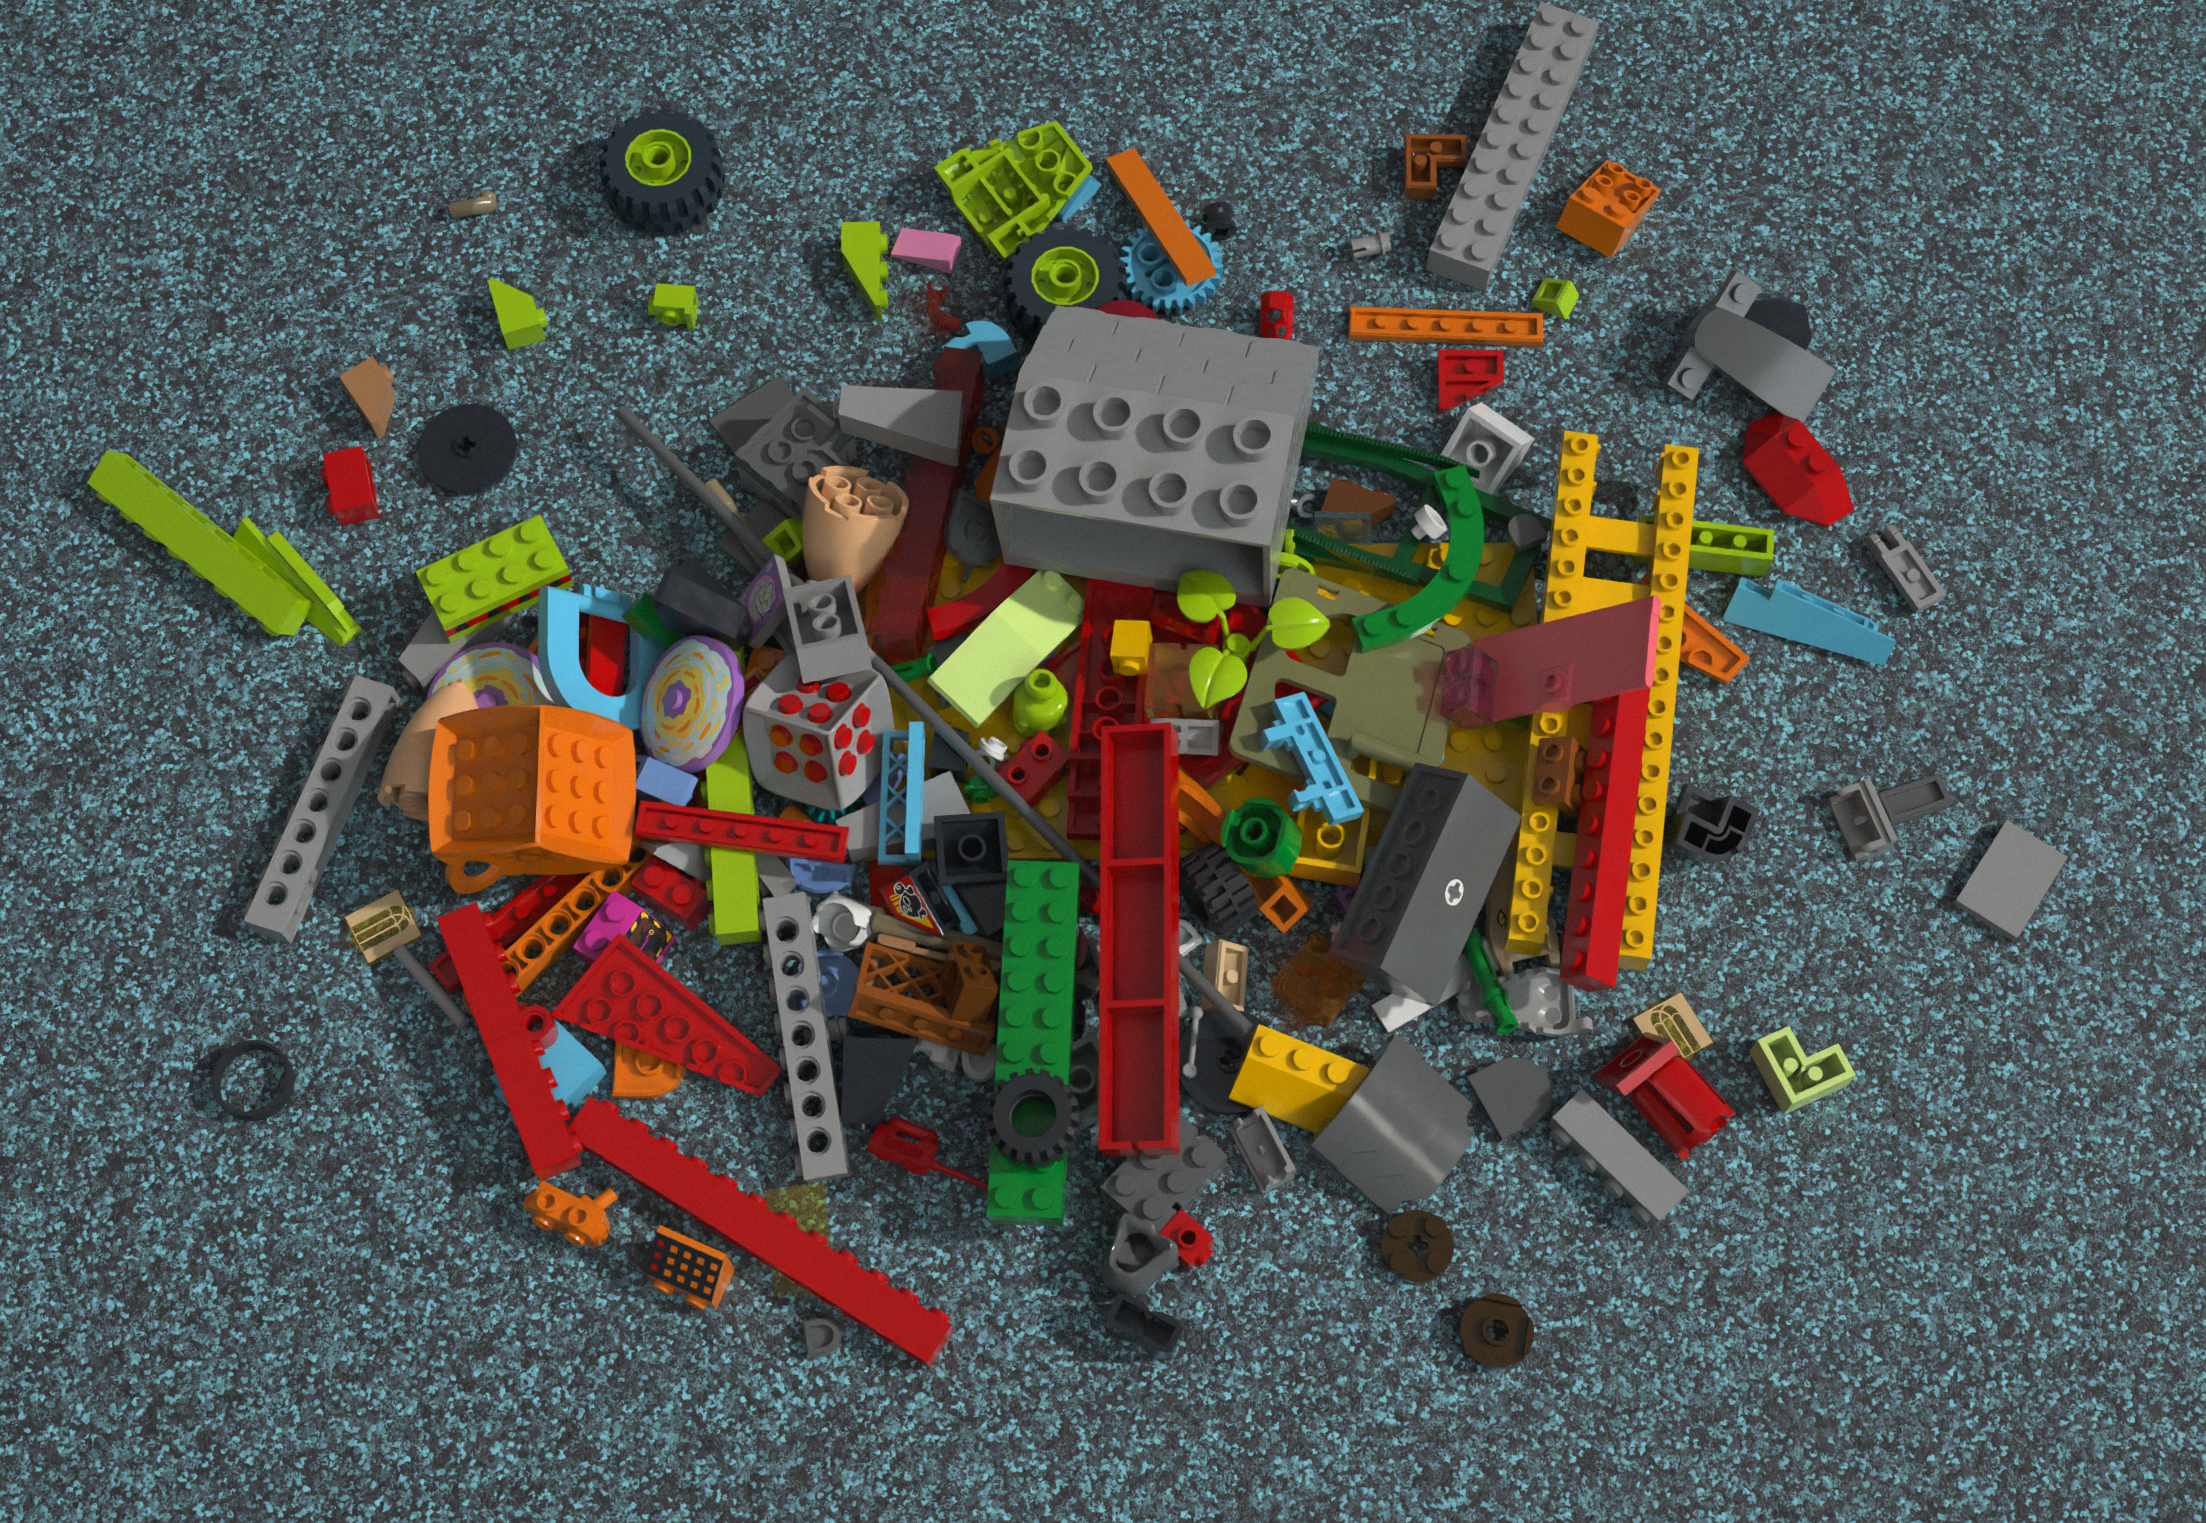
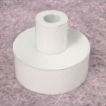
M1426 504L1414 514L1418 524L1411 531L1417 539L1420 540L1426 534L1433 539H1437L1447 531L1445 522L1431 506Z

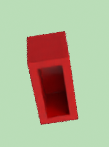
M363 446L323 454L325 467L320 468V474L324 486H329L330 496H325L329 515H335L341 526L380 518L370 460Z

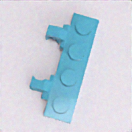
M1305 692L1275 699L1270 708L1276 721L1272 722V728L1262 731L1263 733L1257 741L1263 752L1268 747L1277 749L1284 745L1286 751L1292 750L1306 778V781L1303 783L1305 790L1300 792L1293 790L1287 798L1292 812L1304 810L1310 806L1314 812L1322 810L1329 826L1360 818L1364 809Z

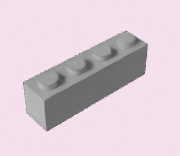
M1583 1089L1552 1117L1548 1127L1552 1130L1550 1134L1553 1139L1562 1147L1568 1146L1578 1155L1576 1157L1578 1163L1589 1173L1595 1172L1604 1181V1188L1616 1199L1621 1197L1631 1207V1214L1641 1224L1646 1225L1648 1223L1654 1228L1688 1193V1189Z

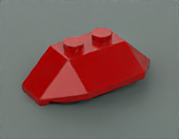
M1772 411L1746 427L1742 465L1783 514L1803 521L1818 523L1819 526L1828 528L1854 511L1841 468L1799 419Z

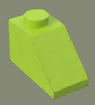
M494 278L487 280L508 350L546 340L543 327L549 326L543 307H536L533 296Z

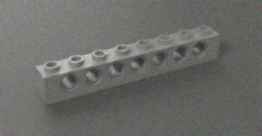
M355 675L352 684L345 688L342 695V706L338 714L334 715L330 720L328 726L329 734L324 745H320L316 751L315 765L311 774L307 775L301 784V796L296 806H292L288 812L285 831L282 837H278L274 843L273 857L268 868L265 867L259 876V888L254 899H250L246 904L244 922L253 932L292 944L401 699L393 686ZM368 712L364 719L355 720L360 713ZM355 742L351 749L342 751V747L346 743ZM335 772H341L336 780L328 781L330 775ZM327 802L323 810L314 812L318 804ZM313 833L309 841L300 843L301 838L305 834ZM299 864L298 869L294 873L286 874L287 869L291 865ZM285 895L284 900L280 904L272 905L273 900L277 896Z
M798 892L762 899L764 909L758 910L761 930H767L769 944H764L763 949L767 966L772 965L774 978L769 979V990L772 1000L777 999L779 1013L774 1014V1024L777 1035H783L784 1048L779 1049V1058L782 1070L788 1069L790 1083L784 1084V1092L787 1105L793 1104L795 1118L789 1119L792 1140H798L800 1154L795 1155L797 1175L803 1176L804 1181L808 1184L851 1177L844 1124L841 1123V1105L809 897L805 892ZM786 926L796 927V934L790 941L779 940V933L782 928ZM789 961H801V969L796 975L787 976L784 974L785 965ZM798 994L805 995L807 1001L804 1008L799 1011L790 1010L789 1003L792 997ZM802 1029L811 1030L812 1038L807 1045H795L794 1039L798 1031ZM807 1064L816 1065L817 1074L814 1079L802 1081L800 1079L802 1067ZM812 1099L821 1100L823 1105L821 1112L814 1117L806 1116V1104ZM818 1134L826 1135L828 1139L827 1147L822 1152H812L810 1148L812 1138Z

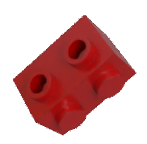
M1042 730L1034 738L1030 736L1025 739L1018 749L1019 753L1011 761L1008 759L1003 761L996 769V772L1032 808L1070 772L1069 754Z
M651 855L631 881L636 896L693 933L713 906L712 901H708L707 886L693 876L687 879L679 873L681 871L679 868L665 860L659 861Z

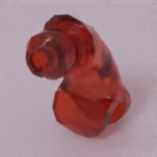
M928 281L925 291L927 316L939 332H945V330L949 331V333L957 332L960 320L957 317L949 316V314H946L944 310L939 308V305L947 300V285L944 284L941 290H934V281Z

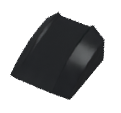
M1759 293L1744 318L1769 329L1804 350L1807 349L1812 341L1806 306L1788 298Z

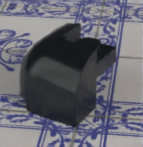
M1690 783L1683 784L1671 815L1665 816L1662 844L1691 859L1705 863L1726 861L1737 853H1741L1749 840L1760 810L1731 795L1717 798Z

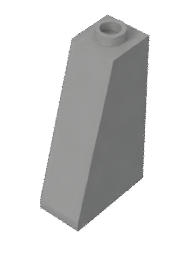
M841 385L840 398H834L833 417L839 419L841 432L950 466H959L964 410L962 391Z
M432 610L398 659L405 670L401 673V676L413 689L419 686L428 695L430 686L437 673L451 658L472 646L491 642L520 618L518 612L450 643L434 610Z
M950 771L924 782L921 852L935 850L934 816L971 814ZM893 796L888 797V802L893 798ZM880 801L835 820L836 826L849 827L850 834L846 851L852 862L878 858ZM898 802L888 811V818L896 825L900 824L906 818V808ZM887 825L888 834L892 831V829ZM898 834L887 843L886 855L905 854V841Z

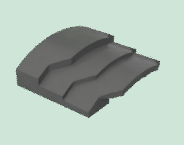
M1397 1034L1390 1035L1370 1060L1369 1064L1372 1067L1336 1115L1326 1118L1305 1146L1387 1216H1390L1403 1201L1430 1198L1471 1143L1466 1116L1473 1103L1447 1082L1448 1080L1422 1059L1423 1056Z

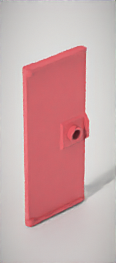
M1654 595L1473 640L1470 652L1464 725L1472 728L1539 712L1556 713L1570 710L1575 704L1650 689L1654 680L1661 610L1659 596Z

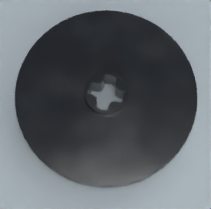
M479 404L458 405L438 414L424 429L418 445L419 462L427 478L440 489L455 494H474L495 486L510 472L517 456V439L509 421L498 411ZM471 444L470 453L464 454L463 450L466 449V445Z
M1219 1011L1209 1013L1199 1019L1194 1061L1197 1074L1194 1078L1189 1079L1183 1075V1067L1187 1064L1191 1026L1187 1029L1179 1043V1080L1181 1085L1193 1101L1215 1113L1234 1115L1253 1110L1250 1107L1228 1099L1252 1033L1258 1024L1270 1027L1256 1016L1243 1011L1239 1012L1253 1024L1244 1035ZM1227 1054H1231L1234 1060L1239 1059V1062L1235 1063V1068L1232 1070H1228L1226 1064H1220V1062L1224 1061Z

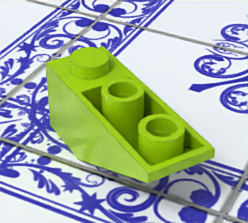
M880 221L841 222V252L844 268L878 322L882 321V309H888V290L882 289V281H888L887 261H882V253H888L887 234H881Z

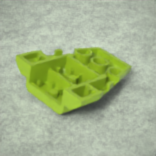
M1057 121L1020 131L1017 138L1000 142L999 138L989 141L990 146L974 151H971L970 147L961 149L934 167L935 173L944 188L951 195L957 210L993 255L996 254L1004 262L1008 261L1011 255H1016L1015 248L1024 241L1027 244L1031 241L1029 236L1036 232L1041 234L1093 170L1092 164Z

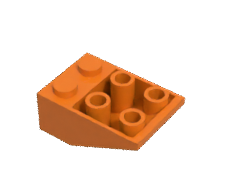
M1606 160L1569 197L1556 228L1611 259L1628 240L1659 196L1661 189L1655 187L1649 180L1639 178L1626 171L1622 165Z

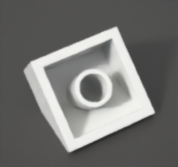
M1481 402L1467 409L1441 455L1480 470L1479 479L1470 477L1474 488L1494 495L1518 467L1535 438Z

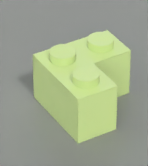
M1790 1026L1758 1039L1749 1051L1783 1115L1846 1087L1856 1076L1839 1044L1806 1057Z

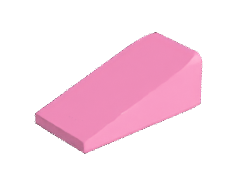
M901 228L891 252V257L951 274L962 248L961 237L948 233Z

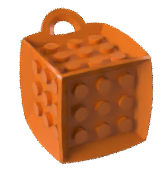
M550 705L491 706L459 712L440 718L437 721L428 786L429 835L431 854L442 862L447 863L445 878L454 891L461 894L479 892L495 883L502 875L581 874L615 868L628 862L636 806L635 750L633 732L629 727L591 712ZM467 861L491 864L480 875L470 877L464 873Z

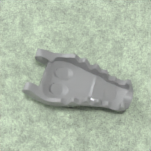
M1538 967L1526 969L1520 974L1510 973L1507 976L1498 977L1502 987L1506 988L1509 993V1005L1519 1023V1026L1515 1027L1516 1029L1547 1037H1567L1592 1031L1593 1023L1590 1018L1576 1019L1575 986L1559 979L1560 969ZM1466 982L1462 986L1458 997L1460 1016L1466 1022L1493 1023L1488 1009L1484 1008L1480 1001L1482 995L1477 983Z

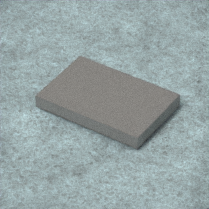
M2006 820L1953 904L2015 942L2068 856Z

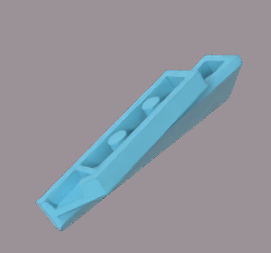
M1741 576L1723 616L1724 621L1880 665L1886 663L1896 644L1894 638L1877 632L1879 626L1871 619L1780 579H1777L1772 591Z

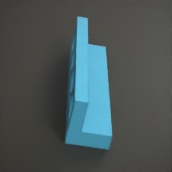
M909 722V731H883L879 865L921 864L925 730L923 722ZM891 741H909L908 753L901 760H898L890 752ZM890 760L895 764L892 768H890ZM901 770L907 776V786L898 793L889 785V779L897 771ZM890 793L893 798L888 802V795ZM900 802L906 808V818L896 825L888 818V811ZM887 825L892 829V831L888 834ZM898 834L905 841V855H886L887 843Z

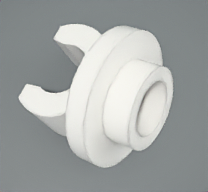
M991 736L989 739L981 738L978 744L982 749L976 752L982 758L986 755L990 760L989 765L995 771L1000 765V761L1003 762L1009 759V755L1006 752L1008 747L999 739Z

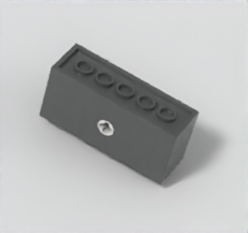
M1415 762L1343 922H1338L1337 926L1332 925L1330 928V932L1333 933L1331 938L1333 943L1328 953L1386 993L1437 1007L1522 816L1468 773Z

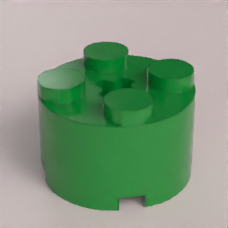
M1249 798L1243 801L1244 805L1236 811L1232 809L1225 817L1220 833L1221 843L1230 858L1248 874L1257 878L1265 879L1289 874L1302 847V830L1300 826L1280 806L1267 798Z

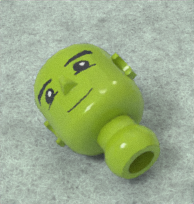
M1046 669L1032 671L1017 686L1014 692L1012 707L1014 725L1021 734L1027 737L1032 736L1034 738L1041 730L1049 737H1052L1062 729L1063 724L1068 722L1066 717L1067 692L1051 671Z

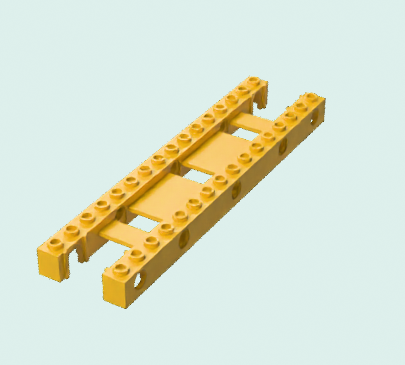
M1565 430L1559 448L1540 624L1658 595L1661 600L1654 680L1649 695L1618 968L1645 971L1652 959L1699 448L1665 444L1654 471V475H1657V480H1661L1660 490H1657L1651 506V512H1654V523L1624 521L1590 516L1591 501L1597 482L1594 481L1595 463L1601 444H1597L1598 435ZM1586 549L1649 557L1648 570H1652L1650 585L1583 577ZM1580 703L1573 705V708L1570 710L1556 713L1539 712L1529 716L1519 815L1522 818L1516 833L1503 951L1539 956L1549 934V929L1546 928L1548 903L1554 887L1550 886L1552 866L1573 869L1577 834L1556 831L1557 807L1554 805L1536 806L1532 802L1539 740L1541 738L1572 736L1587 751L1593 705Z

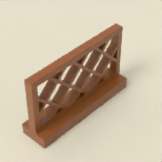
M867 942L847 1016L985 1057L995 1033L996 1024L994 1022L1001 982L996 981L998 991L985 1024L951 1019L948 1009L933 1005L944 1001L947 1005L943 987L939 981L943 964ZM870 957L883 959L889 966L878 969ZM905 969H916L922 976L912 979ZM895 973L903 983L892 986L885 976ZM876 980V982L880 985L882 989L867 985L865 983ZM929 983L937 994L927 997L919 986ZM909 990L916 999L900 995V993Z

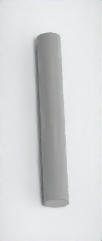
M405 945L397 947L393 952L395 957L458 1029L467 1025L470 1019Z

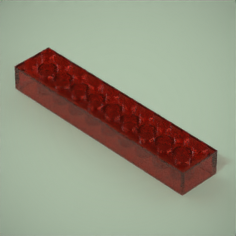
M944 346L941 359H935L933 377L936 380L934 386H929L928 389L962 391L964 410L959 466H950L912 454V460L915 461L914 469L908 470L905 481V489L908 490V510L902 528L896 537L892 557H886L884 576L887 578L885 586H879L876 597V605L879 606L877 616L872 615L869 624V635L873 636L872 650L888 666L922 657L929 628L926 609L934 607L948 549L943 535L945 529L944 520L949 511L953 490L962 489L972 449V436L977 428L986 390L983 352Z

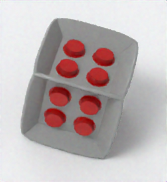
M796 651L785 657L752 692L745 704L742 717L748 759L758 784L777 795L829 810H843L850 806L882 771L883 731H895L889 691L883 676L879 672L870 669L857 674H846L827 678L823 681L803 683ZM891 741L890 743L891 753L893 751L895 741Z

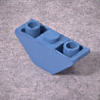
M635 755L636 803H640V800L686 806L692 798L698 778L651 757Z

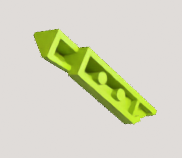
M247 516L241 520L233 538L315 602L305 618L339 646L345 645L363 631L346 612L344 605L278 530L266 539Z

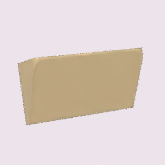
M1221 939L1206 945L1203 976L1238 1011L1244 1012L1249 947ZM1201 994L1200 1008L1208 1013L1218 1011Z

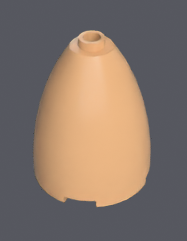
M828 466L822 468L819 475L813 478L810 477L802 517V547L809 580L818 582L851 575L855 594L859 593L882 567L898 538L909 506V500L905 492L894 482H887L886 485L868 477V470L857 467Z
M449 682L448 686L440 687L422 704L406 725L393 748L378 791L377 799L383 806H390V803L403 810L402 815L429 822V773L437 721L452 714L479 708L474 694L468 691L469 687L467 685Z

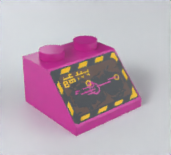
M613 890L573 945V949L579 960L591 966L616 935L622 933L659 964L677 938L646 910Z

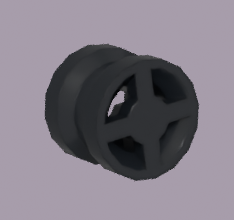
M1215 202L1207 205L1202 210V218L1207 223L1205 234L1210 232L1211 240H1226L1237 232L1236 223L1232 220L1234 211L1231 204Z

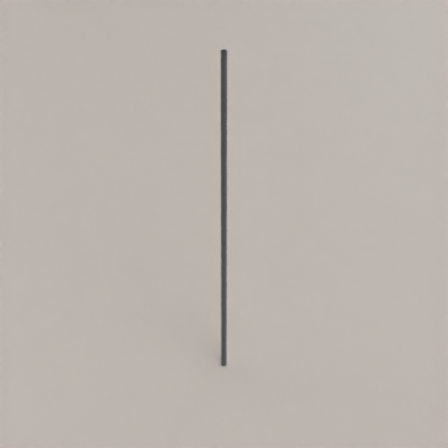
M621 406L615 415L760 559L767 563L775 553L628 408ZM786 565L791 586L804 585L805 583ZM875 653L876 656L871 661L872 669L879 672L885 682L1067 862H1079L1082 877L1100 893V874ZM1179 952V973L1242 1035L1248 1032L1253 1024Z

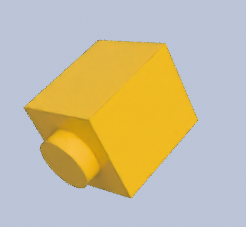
M1115 620L1110 652L1114 673H1121L1125 676L1148 674L1153 641L1149 621Z

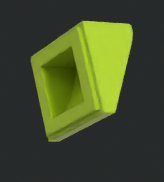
M1544 278L1531 304L1558 318L1567 319L1579 298V294L1571 280Z

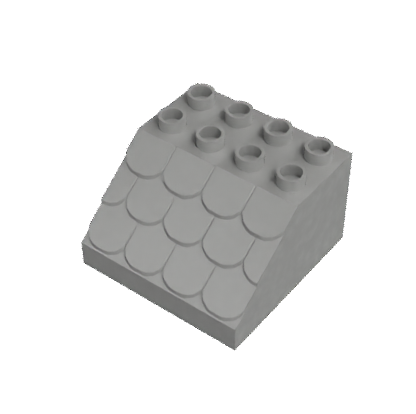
M1056 306L1055 310L1050 314L1046 325H1043L1030 354L1026 357L1019 371L990 496L1004 563L1146 588L1152 587L1176 593L1178 592L1180 576L1184 573L1195 570L1211 571L1223 576L1231 583L1235 591L1236 603L1271 608L1319 366V347L1286 339L1241 335L1216 328H1197L1172 324L1159 319L1133 318L1108 314L1100 310L1083 307Z

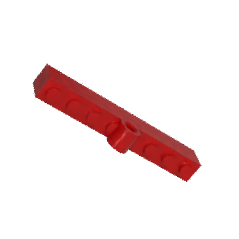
M474 902L436 918L535 1174L541 1181H544L581 1165L582 1162L578 1153L584 1151V1148L576 1130L570 1133L566 1124V1120L571 1119V1115L564 1099L557 1100L553 1088L558 1087V1082L550 1066L544 1068L540 1058L546 1055L544 1049L549 1048L555 1043L558 1037L557 1024L545 1008L535 1005L527 1007L526 1003L519 1005L515 994L521 992L514 973L507 974L503 963L509 961L502 942L495 943L491 932L497 929L489 910L482 912L477 902ZM543 1024L539 1031L531 1032L535 1025Z

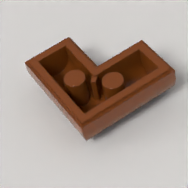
M1404 134V193L1408 199L1425 201L1435 196L1437 191L1436 168L1467 167V135Z

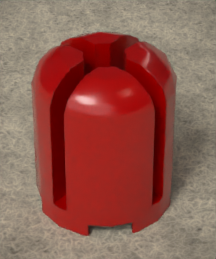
M1681 1056L1671 1058L1633 1089L1630 1095L1632 1106L1682 1161L1690 1156L1686 1149L1690 1152L1696 1145L1700 1146L1704 1142H1708L1728 1123L1724 1116L1729 1118L1736 1114L1694 1066Z

